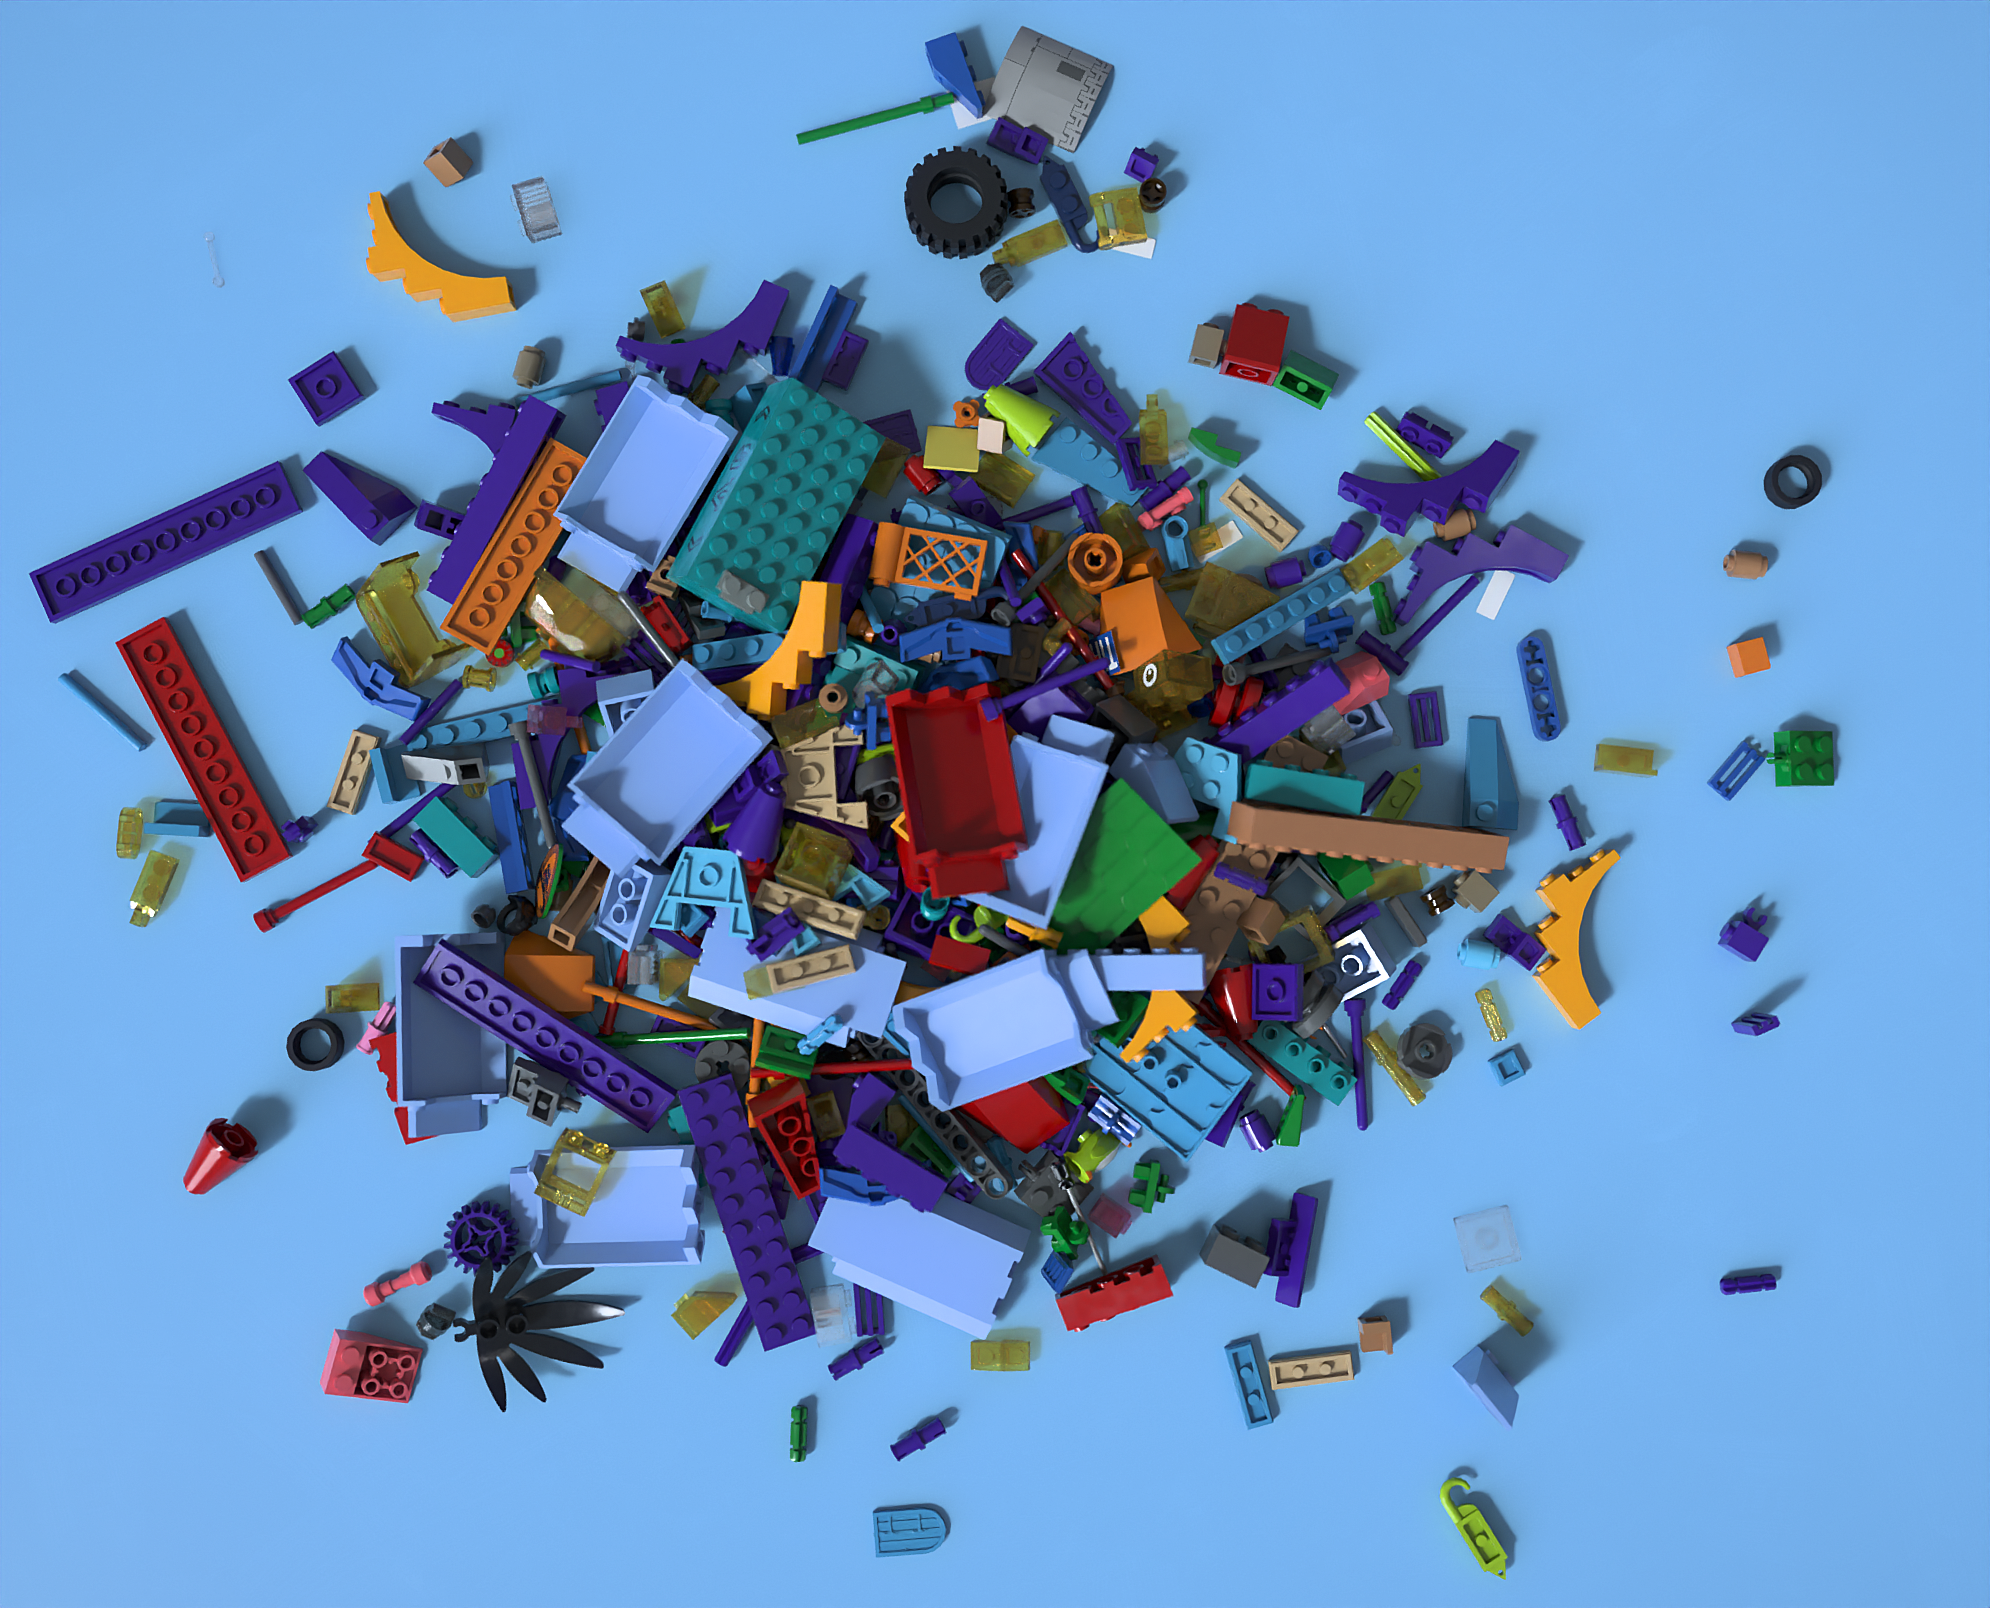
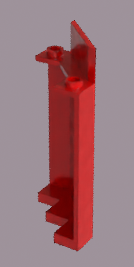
M988 683L964 691L946 686L925 694L912 689H906L885 697L912 862L924 864V867L928 869L932 899L1010 891L1005 860L1018 858L1019 853L1029 850L1004 710H1002L1003 713L998 715L999 718L988 722L980 704L981 700L991 697V699L996 697L997 699L1002 698L1000 688Z

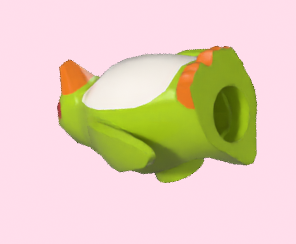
M1103 1127L1094 1132L1089 1128L1077 1138L1080 1142L1077 1152H1066L1063 1156L1070 1170L1077 1178L1084 1183H1088L1093 1178L1094 1173L1105 1168L1116 1157L1120 1144L1130 1148L1132 1146L1131 1142L1127 1146L1110 1132L1105 1135L1102 1132Z

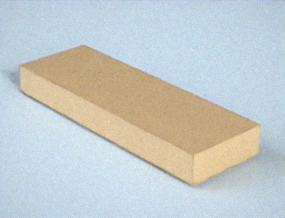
M1238 478L1219 499L1222 504L1280 553L1299 532Z
M353 729L327 807L351 815L356 814L372 768L369 750L379 748L382 738Z
M849 944L766 965L773 994L856 973Z
M1350 1350L1268 1360L1272 1390L1355 1380Z

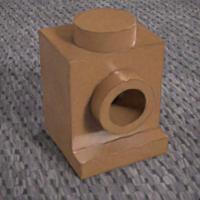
M667 555L666 560L662 559L655 572L652 573L646 588L653 593L676 601L681 586L669 579L665 580L662 578L664 571L669 570L675 560V557Z

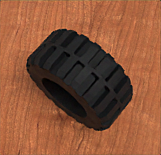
M953 146L954 151L946 152L944 147L937 149L938 155L934 157L931 153L923 157L924 164L917 163L912 169L913 176L908 177L906 182L907 190L904 192L906 217L912 234H916L917 241L922 247L925 245L929 247V252L935 255L939 251L943 252V257L952 259V254H959V259H966L967 253L973 252L976 256L982 253V247L990 248L995 243V236L1001 235L1003 224L1006 222L1008 214L1007 185L1005 179L1001 178V171L998 166H991V159L985 154L980 158L977 156V150L969 148L968 152H964L961 146ZM948 184H965L979 193L982 199V207L979 213L969 221L948 223L938 218L931 209V199L934 194Z

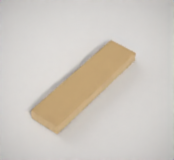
M762 879L752 902L754 907L778 915L791 906L801 922L857 940L867 913L863 910L766 879Z

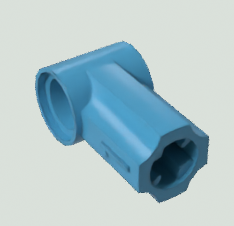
M1180 516L1169 517L1162 524L1161 535L1165 542L1171 572H1177L1193 568L1195 566L1188 537L1187 521ZM1170 523H1176L1180 526L1181 533L1179 536H1173L1169 533L1168 525Z

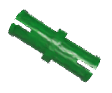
M345 583L328 597H322L320 599L321 602L303 613L301 617L311 629H314L331 615L333 617L337 615L338 610L356 599L357 595Z

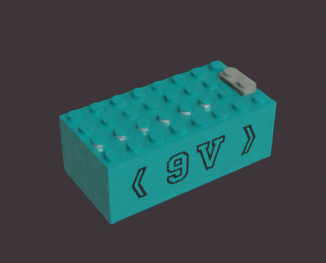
M789 378L769 385L670 567L666 578L759 632L783 633L799 603L802 581L810 582L886 437L795 378Z

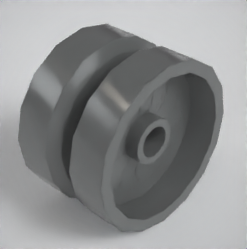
M1315 967L1303 973V1021H1293L1292 1024L1293 1030L1303 1039L1315 1033L1330 1018L1344 997L1343 992L1334 984L1324 986L1325 977Z

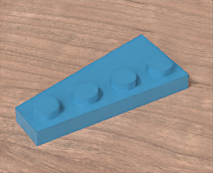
M1067 417L1031 458L1032 461L1041 463L1061 475L1064 474L1084 486H1089L1099 491L1100 494L1129 508H1132L1149 488L1146 487L1145 490L1136 488L1135 491H1130L1121 462Z

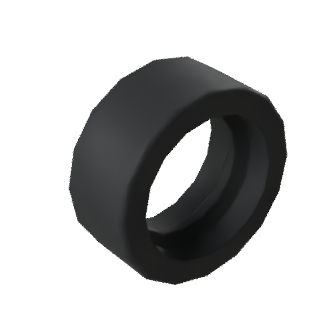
M1790 455L1775 462L1767 470L1763 480L1764 491L1767 498L1775 506L1783 509H1796L1813 501L1819 494L1822 486V474L1818 466L1810 458L1802 455ZM1787 467L1798 468L1807 480L1806 492L1798 498L1786 496L1778 485L1779 473Z
M314 1018L302 1021L292 1028L287 1037L286 1049L289 1059L295 1066L304 1071L315 1072L329 1068L339 1061L344 1051L345 1041L342 1031L335 1023L328 1019ZM313 1028L325 1031L331 1042L329 1054L319 1061L307 1059L300 1047L303 1034Z

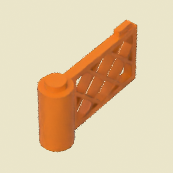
M879 522L869 578L874 580V585L889 588L890 583H899L955 593V599L971 601L972 596L978 597L988 541L909 528L894 523ZM911 535L923 537L928 545L914 554L909 547ZM928 538H933L936 540L930 543ZM943 540L950 541L955 550L941 559L934 546ZM954 542L962 543V545L957 547ZM970 545L980 546L979 557L968 563L961 551ZM931 549L939 561L925 570L917 558ZM908 551L912 556L909 559H907ZM959 554L966 566L952 575L945 562ZM915 560L923 573L914 579L903 578L905 567ZM977 564L976 573H975L974 570L972 569V567ZM942 565L950 577L941 584L934 583L928 574ZM970 570L974 576L973 589L961 588L956 578ZM926 576L929 582L921 581V579ZM953 581L957 587L948 584Z

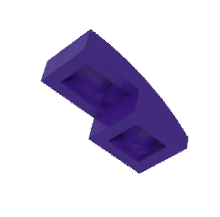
M998 117L986 144L1010 156L1037 165L1049 139L1027 127L1021 129Z
M772 749L755 765L750 764L731 786L737 802L741 803L750 799L762 783L769 781L779 783L789 775L781 751Z
M1501 914L1496 916L1482 935L1528 971L1532 970L1546 951L1529 934L1522 932Z

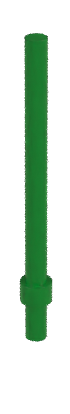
M952 92L932 98L930 95L921 97L920 101L796 134L798 144L802 145L923 112V114L934 112L935 108L954 104Z
M747 1027L640 1034L614 1032L613 1035L594 1037L608 1046L618 1049L627 1048L628 1045L749 1039L751 1037V1030Z

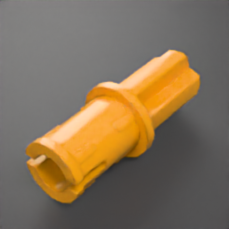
M1009 916L1006 922L1007 927L1029 936L1030 941L1035 939L1053 947L1055 950L1063 935V932L1056 931L1048 926L1046 929H1043L1012 916Z

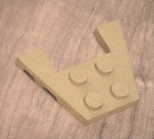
M846 725L837 726L819 736L808 738L779 750L782 753L789 773L788 776L781 780V786L787 794L785 808L868 829L867 802L838 804L835 747L864 745L863 730L861 735H854L853 729H849Z

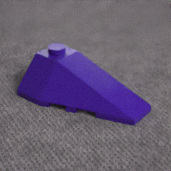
M322 451L302 470L370 541L379 546L418 508L397 487Z

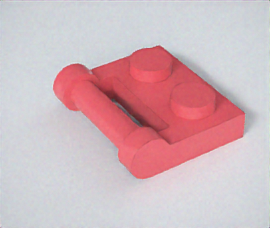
M1184 486L1178 490L1177 494L1149 512L1139 515L1136 525L1140 531L1143 532L1149 529L1152 532L1164 523L1162 521L1163 518L1170 514L1177 516L1186 509L1185 504L1194 500L1191 492Z

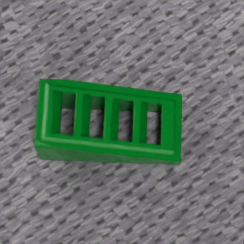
M1295 1084L1275 1131L1277 1145L1298 1147L1300 1143L1305 1094L1301 1085Z

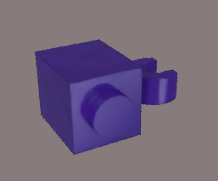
M1748 907L1744 910L1742 915L1744 922L1731 921L1725 924L1720 931L1719 936L1721 938L1717 943L1748 962H1756L1770 939L1758 932L1760 927L1766 923L1767 916L1760 915L1757 921H1753L1752 913L1755 911L1753 907Z

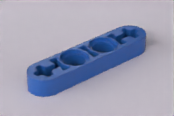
M1529 636L1518 643L1516 653L1534 736L1542 742H1548L1559 736L1561 726L1544 645L1539 638ZM1528 642H1530L1531 646L1536 647V651L1532 653L1533 661L1539 659L1540 663L1526 665V662L1532 661L1530 653H1525L1524 648L1528 646ZM1536 668L1542 672L1543 678L1540 683H1533L1529 679L1531 669ZM1537 695H1543L1547 698L1548 706L1545 710L1536 708L1534 700ZM1550 712L1551 717H1546L1545 719L1547 726H1552L1553 731H1550L1549 737H1547L1546 732H1541V727L1545 726L1544 718L1538 719L1537 715H1544Z

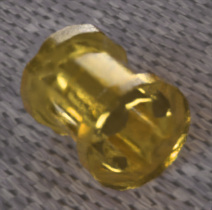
M466 665L462 679L463 687L467 689L471 687L484 688L487 692H493L497 680L496 669H478L472 665Z
M864 904L857 907V909L868 913L862 928L868 929L871 927L875 930H882L889 924L890 913L885 906L876 905L869 911Z

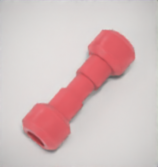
M420 1261L411 1265L410 1271L401 1274L394 1280L390 1279L381 1284L374 1282L365 1286L363 1291L364 1298L368 1305L374 1307L383 1303L386 1296L395 1293L398 1289L406 1288L413 1284L421 1286L431 1281L432 1271L426 1262Z

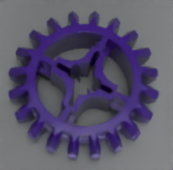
M474 1201L471 1207L467 1204L462 1206V1213L458 1211L453 1213L452 1216L455 1221L450 1220L447 1222V1227L452 1230L446 1231L443 1235L451 1240L444 1244V1248L452 1249L447 1258H457V1261L454 1263L456 1268L462 1264L465 1265L463 1273L467 1274L473 1268L475 1276L483 1260L473 1257L467 1251L476 1250L482 1257L490 1255L495 1272L502 1270V1264L507 1266L511 1262L508 1256L516 1255L517 1251L511 1246H517L520 1240L512 1238V1236L519 1233V1228H511L510 1225L515 1223L516 1220L515 1218L507 1220L506 1216L509 1214V1210L506 1209L500 1213V1204L496 1203L490 1209V1201H484L482 1206L478 1201ZM477 1217L487 1218L496 1225L487 1227L481 1220L478 1221ZM467 1222L469 1226L467 1228L469 1239L463 1244L462 1231ZM490 1232L492 1233L490 1236L486 1238L485 1241H478L477 1243L472 1244V1242L475 1241L478 1236H482L483 1234L486 1235ZM501 1233L502 1244L499 1253L496 1254L494 1238L497 1234Z

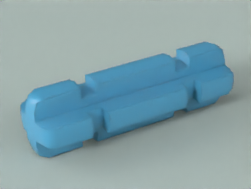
M831 1014L825 1019V1023H820L808 1033L807 1038H802L797 1044L800 1053L811 1054L816 1049V1046L819 1047L834 1034V1031L840 1030L844 1025L841 1016Z

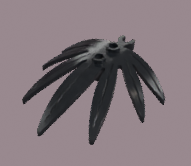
M531 1251L520 1255L505 1269L491 1293L490 1290L493 1283L491 1256L486 1255L480 1263L472 1289V1305L475 1320L454 1319L453 1327L462 1326L465 1328L463 1333L454 1334L455 1342H463L469 1336L476 1335L478 1358L484 1379L502 1412L506 1411L507 1398L505 1380L501 1366L496 1358L497 1356L510 1374L528 1392L543 1403L547 1400L544 1389L529 1364L515 1350L509 1347L511 1343L554 1360L585 1367L604 1368L602 1360L571 1342L545 1334L526 1331L564 1328L608 1320L625 1315L624 1309L603 1303L578 1300L549 1301L523 1306L572 1284L593 1272L594 1267L569 1268L549 1274L523 1287L508 1299H504L526 1269L532 1256Z

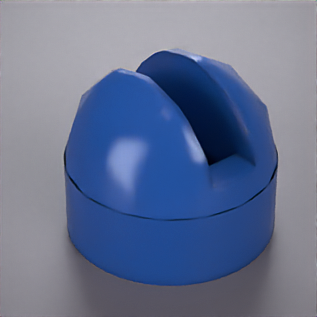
M1315 544L1309 549L1308 559L1313 567L1322 568L1331 561L1332 555L1326 546Z

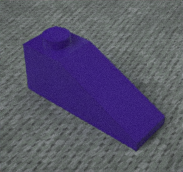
M422 499L414 526L417 529L453 540L455 528L464 520L466 514Z

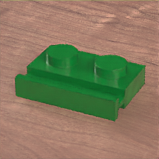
M767 1025L758 1056L755 1060V1066L810 1080L820 1046H816V1049L809 1055L802 1054L797 1044L802 1038H807V1035Z

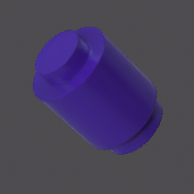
M1349 520L1348 523L1341 522L1329 543L1331 555L1343 562L1353 558L1366 535L1362 531L1364 527L1353 520Z
M1296 556L1272 562L1270 566L1264 568L1269 588L1276 587L1280 589L1303 582L1302 577L1306 576L1303 560L1298 561Z
M1258 1109L1252 1110L1238 1119L1241 1123L1239 1127L1251 1150L1257 1149L1260 1153L1274 1145L1272 1141L1276 1139V1136L1264 1114H1260Z

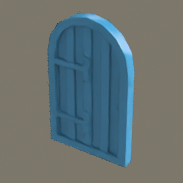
M917 1507L873 1511V1536L876 1558L927 1554L938 1549L945 1539L946 1526L944 1519L931 1508Z

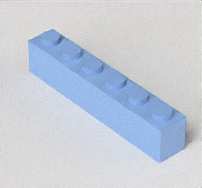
M1140 948L1124 949V954H1113V949H1095L1096 954H1089L1105 990H1203L1207 987L1206 953H1198V948H1180L1181 953H1169V948H1153L1152 953L1141 954ZM1055 949L1044 950L1051 957H1055L1058 960L1084 949H1068V954L1058 955Z

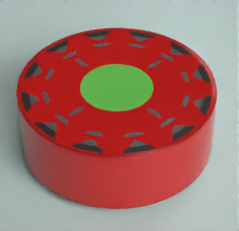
M504 640L498 642L491 656L486 654L488 662L499 668L509 666L515 657L514 648Z

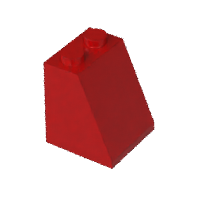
M1251 303L1236 304L1219 374L1271 386L1279 372L1290 317L1285 316L1282 311L1276 309L1264 311L1257 309V306Z

